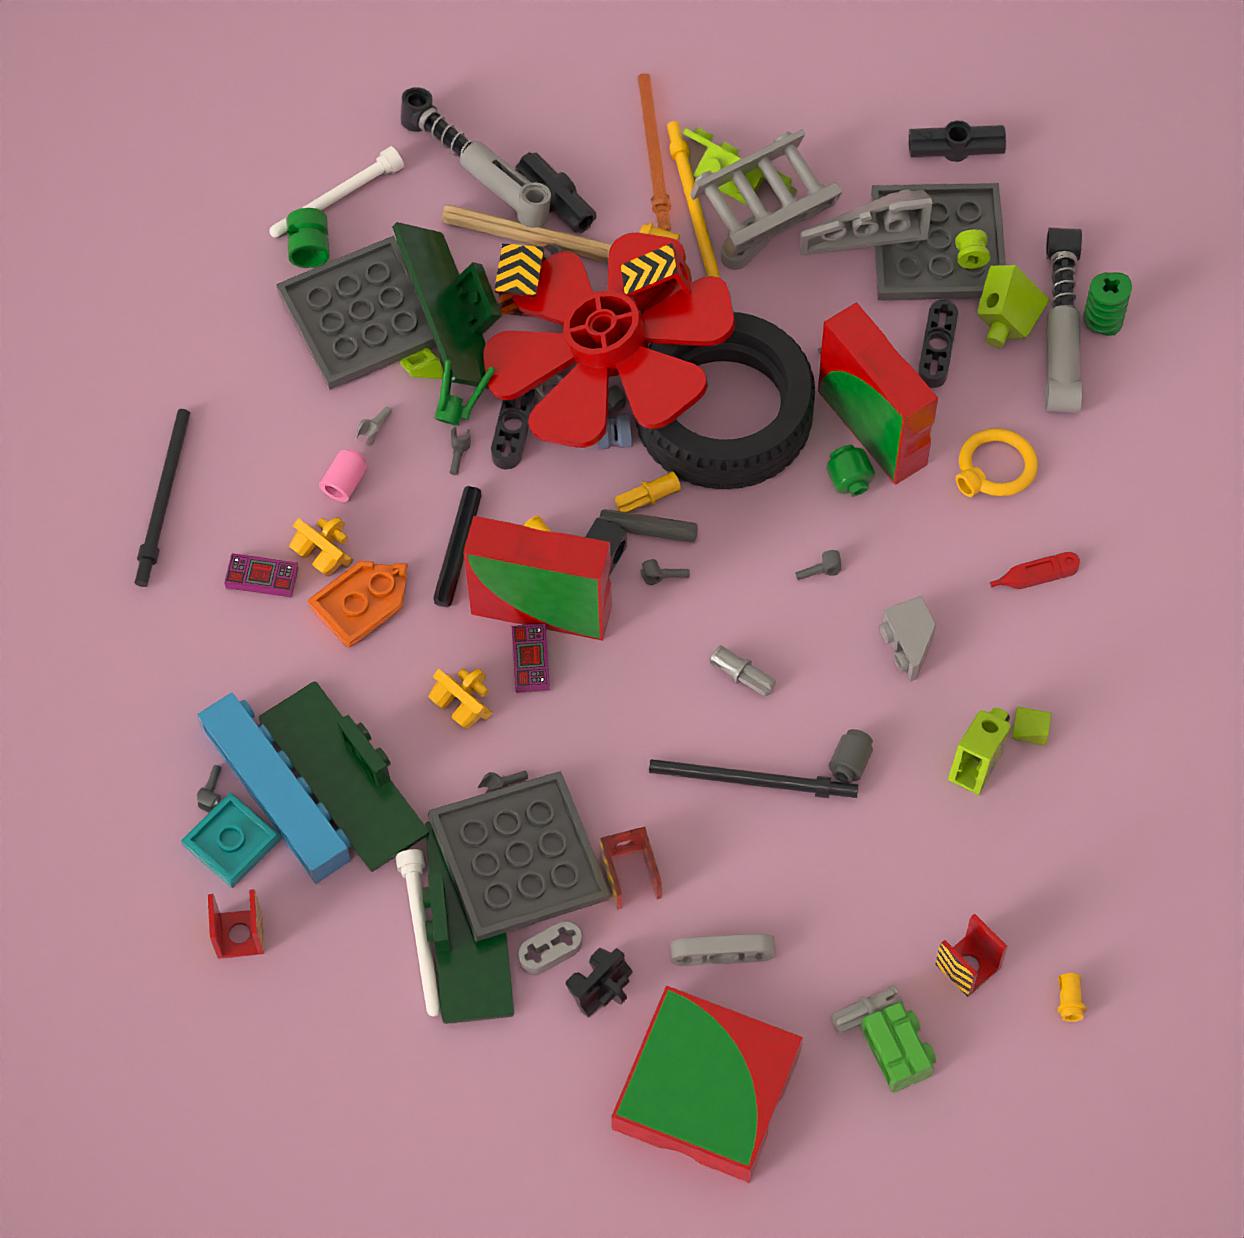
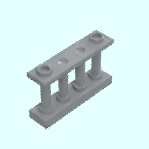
M803 129L793 134L790 131L785 132L777 137L773 144L714 173L711 171L704 172L695 179V185L689 194L690 197L694 200L706 194L729 230V237L723 246V250L728 258L834 206L842 191L837 183L834 182L826 187L823 184H819L797 148L805 136ZM786 154L809 191L806 197L800 200L797 197L793 198L772 165V160ZM759 167L782 203L781 209L774 213L767 211L744 174ZM733 180L756 217L755 223L747 227L744 224L740 225L718 187Z

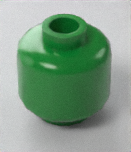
M850 444L833 451L830 454L831 459L828 461L826 469L837 492L842 494L850 493L854 497L868 491V484L873 481L875 471L865 450L858 447L854 448Z

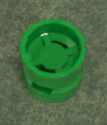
M300 208L288 214L286 226L289 261L301 268H316L328 262L330 250L327 237V215L316 208Z

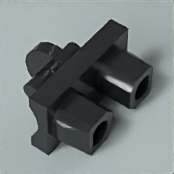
M598 948L589 960L594 971L587 978L580 972L574 973L565 983L580 1011L588 1018L601 1005L606 1007L612 999L621 1005L628 999L622 989L630 982L628 977L633 971L626 963L624 953L617 948L612 953Z

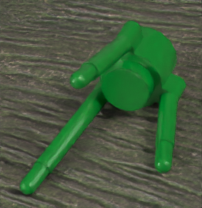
M447 359L443 372L440 399L434 419L455 426L460 425L461 418L469 420L473 406L495 371L494 367H489L467 404L463 406L462 398L450 395L452 362Z

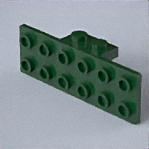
M396 222L392 228L397 244L404 257L407 270L410 273L416 294L431 328L437 349L440 352L444 365L447 359L452 362L450 381L477 387L485 375L483 352L486 342L483 334L502 317L483 265L472 262L459 275L442 232Z
M314 681L259 716L260 723L270 732L276 745L287 755L299 776L305 779L313 795L325 806L333 822L345 833L351 846L371 872H374L394 859L398 853L406 851L429 835L427 827L391 781L388 766L391 763L385 752L380 747L376 750L369 742L372 738L366 727L361 722L355 724L349 714L343 717L317 682Z
M428 821L425 823V826L429 832V835L426 837L429 887H422L424 909L431 908L432 920L425 921L427 942H434L436 950L442 1022L450 1024L514 1016L507 934L502 933L477 942L475 941L432 825Z

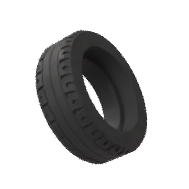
M734 312L735 329L726 341L718 345L696 346L651 343L649 345L651 350L693 363L697 366L719 361L736 362L750 366L767 376L780 393L781 404L777 417L762 430L737 439L708 438L690 431L676 419L662 428L649 429L641 426L635 418L639 437L650 456L658 464L662 465L664 470L673 471L678 478L685 482L713 489H739L753 486L756 483H762L766 479L782 472L786 466H789L800 454V450L804 448L808 440L813 422L815 381L810 362L807 360L805 353L801 351L799 344L795 343V340L787 335L783 329L754 315Z

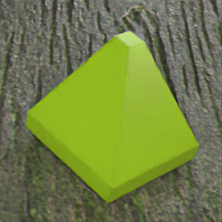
M429 348L399 360L401 366L411 377L443 378L444 371L440 359Z
M1017 706L1011 739L1046 746L1051 712Z

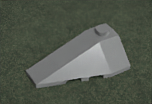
M902 190L898 193L886 195L802 231L800 254L806 255L927 240L932 199L924 190Z

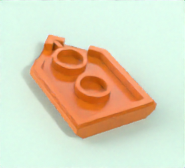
M359 561L310 597L307 602L346 647L351 648L403 608L408 564L393 563V565L374 564V561Z

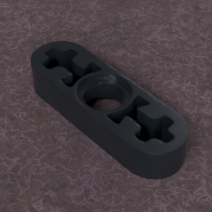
M938 300L929 308L918 375L929 388L940 387L947 380L958 318L957 307L948 300ZM940 313L947 314L944 328L938 327ZM934 338H941L947 343V346L944 349L938 350L932 348L929 342ZM932 360L938 361L936 375L929 374Z
M534 388L525 393V396L521 398L520 409L515 408V399L502 401L491 445L492 461L500 469L508 470L515 468L521 461L529 429L528 420L535 404ZM512 418L522 422V426L514 431L504 427V423ZM506 440L511 441V453L507 457H502L501 453L505 451Z

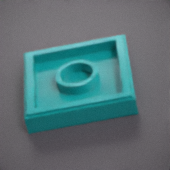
M230 792L181 842L186 849L233 888L281 840V835Z

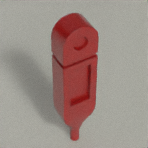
M1073 552L1056 554V556L1053 555L1013 566L999 580L991 581L990 585L991 587L1004 585L1015 589H1024L1059 578L1069 577L1078 571L1080 559Z

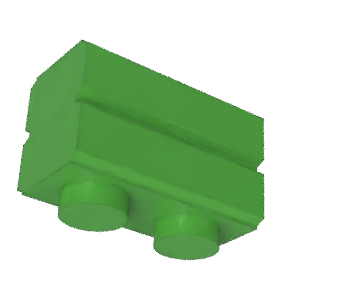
M899 1002L862 1019L861 1030L892 1092L895 1093L932 1076L936 1057L928 1042L922 1043L917 1031H920V1025L912 1010L907 1012L903 1003Z

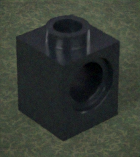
M596 518L585 537L610 542L611 567L608 574L609 578L627 548V531L614 521L606 522Z

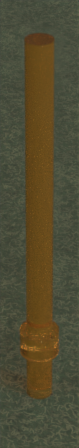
M642 73L638 76L653 187V196L651 198L652 211L656 214L658 228L671 231L669 218L671 202L670 196L666 194L651 79L649 74Z

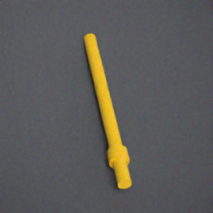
M671 121L667 124L671 140L669 149L672 159L676 161L705 272L707 276L720 278L699 197L692 200L689 195L695 185L688 159L690 156L688 143L686 140H683L679 122Z

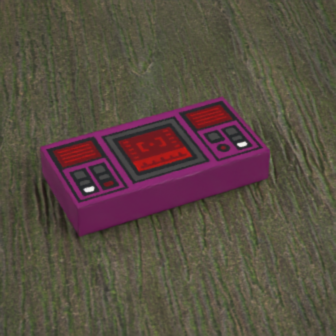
M232 553L224 584L229 589L292 597L299 568L298 563Z
M546 625L511 626L516 693L550 690Z

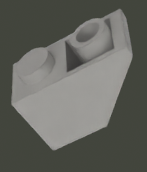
M921 596L885 609L883 611L882 624L879 625L883 640L886 644L891 643L895 651L894 660L899 671H905L910 682L918 677L933 640L936 625Z

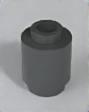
M850 729L841 736L829 762V769L837 780L850 783L861 779L873 752V740L867 733L857 729Z

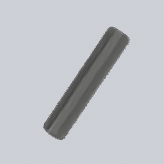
M609 509L601 510L599 519L606 522L614 521L618 523L628 533L687 542H695L698 526L694 522Z

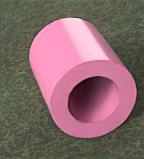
M352 449L339 451L319 483L321 490L334 500L347 502L368 469L367 464L364 462V456Z

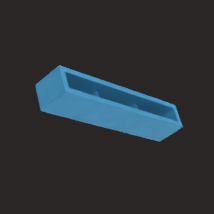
M233 692L197 714L205 734L276 831L281 835L284 842L315 884L351 861L348 848L351 846L349 839L340 828L336 831L329 823L332 818L321 802L318 804L313 802L309 796L312 794L309 785L302 776L296 779L290 770L293 768L291 761L284 751L281 750L277 753L271 745L274 742L273 737L264 725L258 727L252 718L255 717V714L245 699L239 702Z

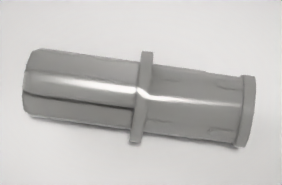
M722 645L717 647L710 658V664L733 677L735 683L742 682L763 696L769 695L776 684L773 678L752 666L751 660H744Z
M892 985L870 997H859V1002L831 1015L834 1028L839 1033L846 1032L861 1025L862 1019L866 1016L883 1011L885 1008L899 1002L903 1003L901 995L887 1001V999L894 997L899 991Z

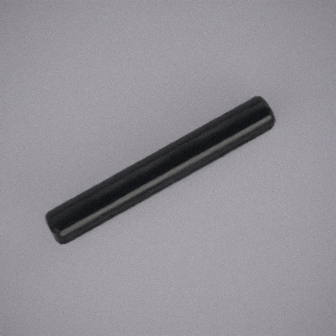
M466 486L463 490L433 597L434 604L437 606L450 607L452 605L464 561L463 551L473 516L477 515L482 497L481 490L477 487Z

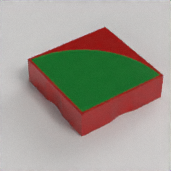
M856 302L824 321L818 392L896 485L928 465L931 446L930 433L931 427L935 422L938 397L912 366L895 350L884 333Z
M473 516L463 551L471 615L521 625L545 624L546 630L603 641L612 608V586L608 578L611 567L610 542L566 533L542 531L519 524Z
M666 985L611 1116L612 1130L658 1148L681 1152L704 1166L749 1183L767 1139L769 1123L777 1104L784 1096L799 1058L803 1037Z

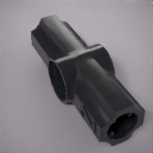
M956 120L948 123L945 128L909 129L908 134L910 157L944 156L952 162H960L965 160L968 155L1005 154L1006 132L1003 125L970 126L964 121Z
M528 152L522 156L520 162L516 165V170L531 183H541L548 187L551 192L549 213L554 211L575 233H583L588 230L596 219V212L580 197L568 175L564 172L557 173L537 152Z

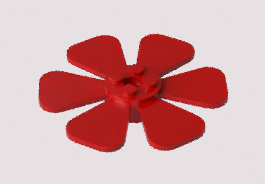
M645 233L622 235L614 241L609 250L607 291L594 293L580 257L573 252L563 251L555 253L541 263L536 294L512 293V299L518 310L562 325L563 333L510 330L495 334L488 340L483 352L485 374L489 367L495 368L487 384L488 388L497 399L513 400L576 362L577 365L530 413L528 420L529 428L537 439L575 448H586L599 442L605 435L608 426L609 377L617 375L621 377L637 422L649 429L662 428L673 422L704 396L708 388V379L701 367L648 349V344L713 346L726 341L735 329L732 300L726 282L714 276L699 278L690 283L691 295H686L683 289H680L640 314L639 311L670 280L629 297L624 291L621 265L673 243L681 257L686 261L684 247L678 240Z

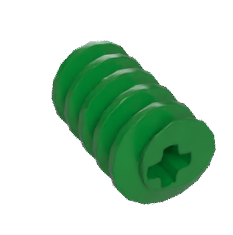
M1104 272L1092 279L1083 312V321L1092 331L1111 336L1116 335L1121 330L1132 291V282L1129 276L1120 272Z

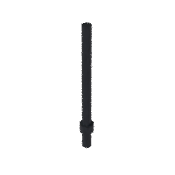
M178 409L145 542L139 548L137 556L139 566L134 583L140 587L148 586L152 566L158 560L160 550L157 546L190 417V412L186 409Z
M650 759L649 773L815 793V797L829 798V795L857 798L859 784L831 781V777L817 776V779L655 759Z

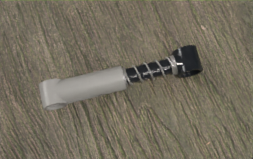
M412 87L403 92L400 120L404 128L414 132L424 131L425 133H431L435 141H441L444 148L451 149L453 156H460V165L516 210L521 224L526 227L538 228L548 222L551 192L547 186L536 182L531 183L481 141L474 142L473 139H466L463 131L458 132L455 130V124L449 125L445 121V116H440L439 111L433 105L432 94L428 90Z
M1048 227L1046 259H1050L1052 263L1051 269L1054 272L1051 276V281L1054 284L1051 288V294L1054 296L1051 301L1053 309L1047 314L1048 369L1045 409L1048 412L1080 413L1081 409L1080 312L1073 306V300L1077 298L1073 293V288L1077 285L1073 281V275L1077 271L1073 267L1080 260L1082 246L1081 229Z

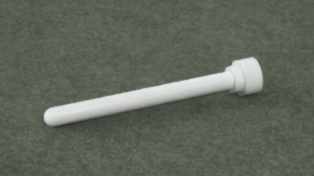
M390 146L380 152V157L376 158V163L302 208H316L322 211L382 173L385 175L388 173L395 174L404 168V163L395 148ZM286 218L271 226V236L279 237L287 232Z
M406 850L398 853L395 857L397 870L402 873V877L406 878L427 1013L430 1016H437L441 1012L431 942H427L425 926L427 917L420 876L423 874L422 869L425 868L424 854L422 850Z

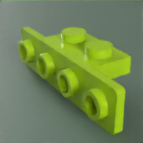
M698 127L694 132L687 128L683 131V134L708 147L693 174L696 178L704 172L711 171L714 173L741 160L737 156L740 150L724 141L721 146L712 143L713 135ZM758 167L744 174L755 193H757L761 183L766 179L760 168ZM777 171L789 192L795 195L798 189L790 186L793 179ZM733 180L718 187L723 193L748 206Z

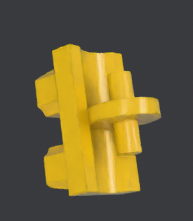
M323 517L320 518L317 522V526L322 529L320 534L309 524L298 518L293 525L298 532L294 535L289 547L305 559L316 545L320 547L322 552L312 565L328 577L341 564L348 568L353 559L333 544L335 540L340 544H344L348 539V536L342 532L345 526L344 521L339 517H335L329 522Z
M462 668L457 674L463 681L461 685L452 676L438 669L432 676L437 680V683L433 686L427 697L444 710L457 697L462 703L451 717L467 730L480 717L488 720L493 712L472 695L476 692L481 697H484L488 693L489 689L482 684L486 674L481 669H476L469 673Z

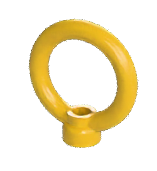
M1000 428L979 431L970 436L960 450L959 466L961 473L956 475L955 481L959 490L967 497H973L980 491L994 496L1017 494L1026 489L1036 477L1038 471L1036 452L1025 438L1013 431ZM992 441L1010 444L1022 454L1025 461L1024 471L1017 479L1011 482H991L986 479L984 472L980 468L973 467L972 456L974 451L980 445Z

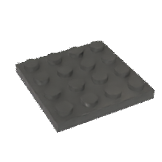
M999 183L872 185V201L902 190H924L932 199L927 240L874 246L878 300L981 298L990 266L1006 265ZM967 230H982L987 234L988 244L986 248L990 252V261L976 269L961 267L957 258L960 250L957 249L955 244L957 235Z
M394 235L276 284L277 291L329 390L436 345Z
M561 771L434 808L428 812L430 823L476 942L610 899L611 894Z

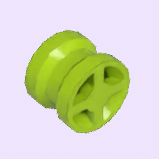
M972 229L957 235L955 244L957 249L960 250L957 258L961 267L976 269L990 261V252L986 248L988 238L984 231Z

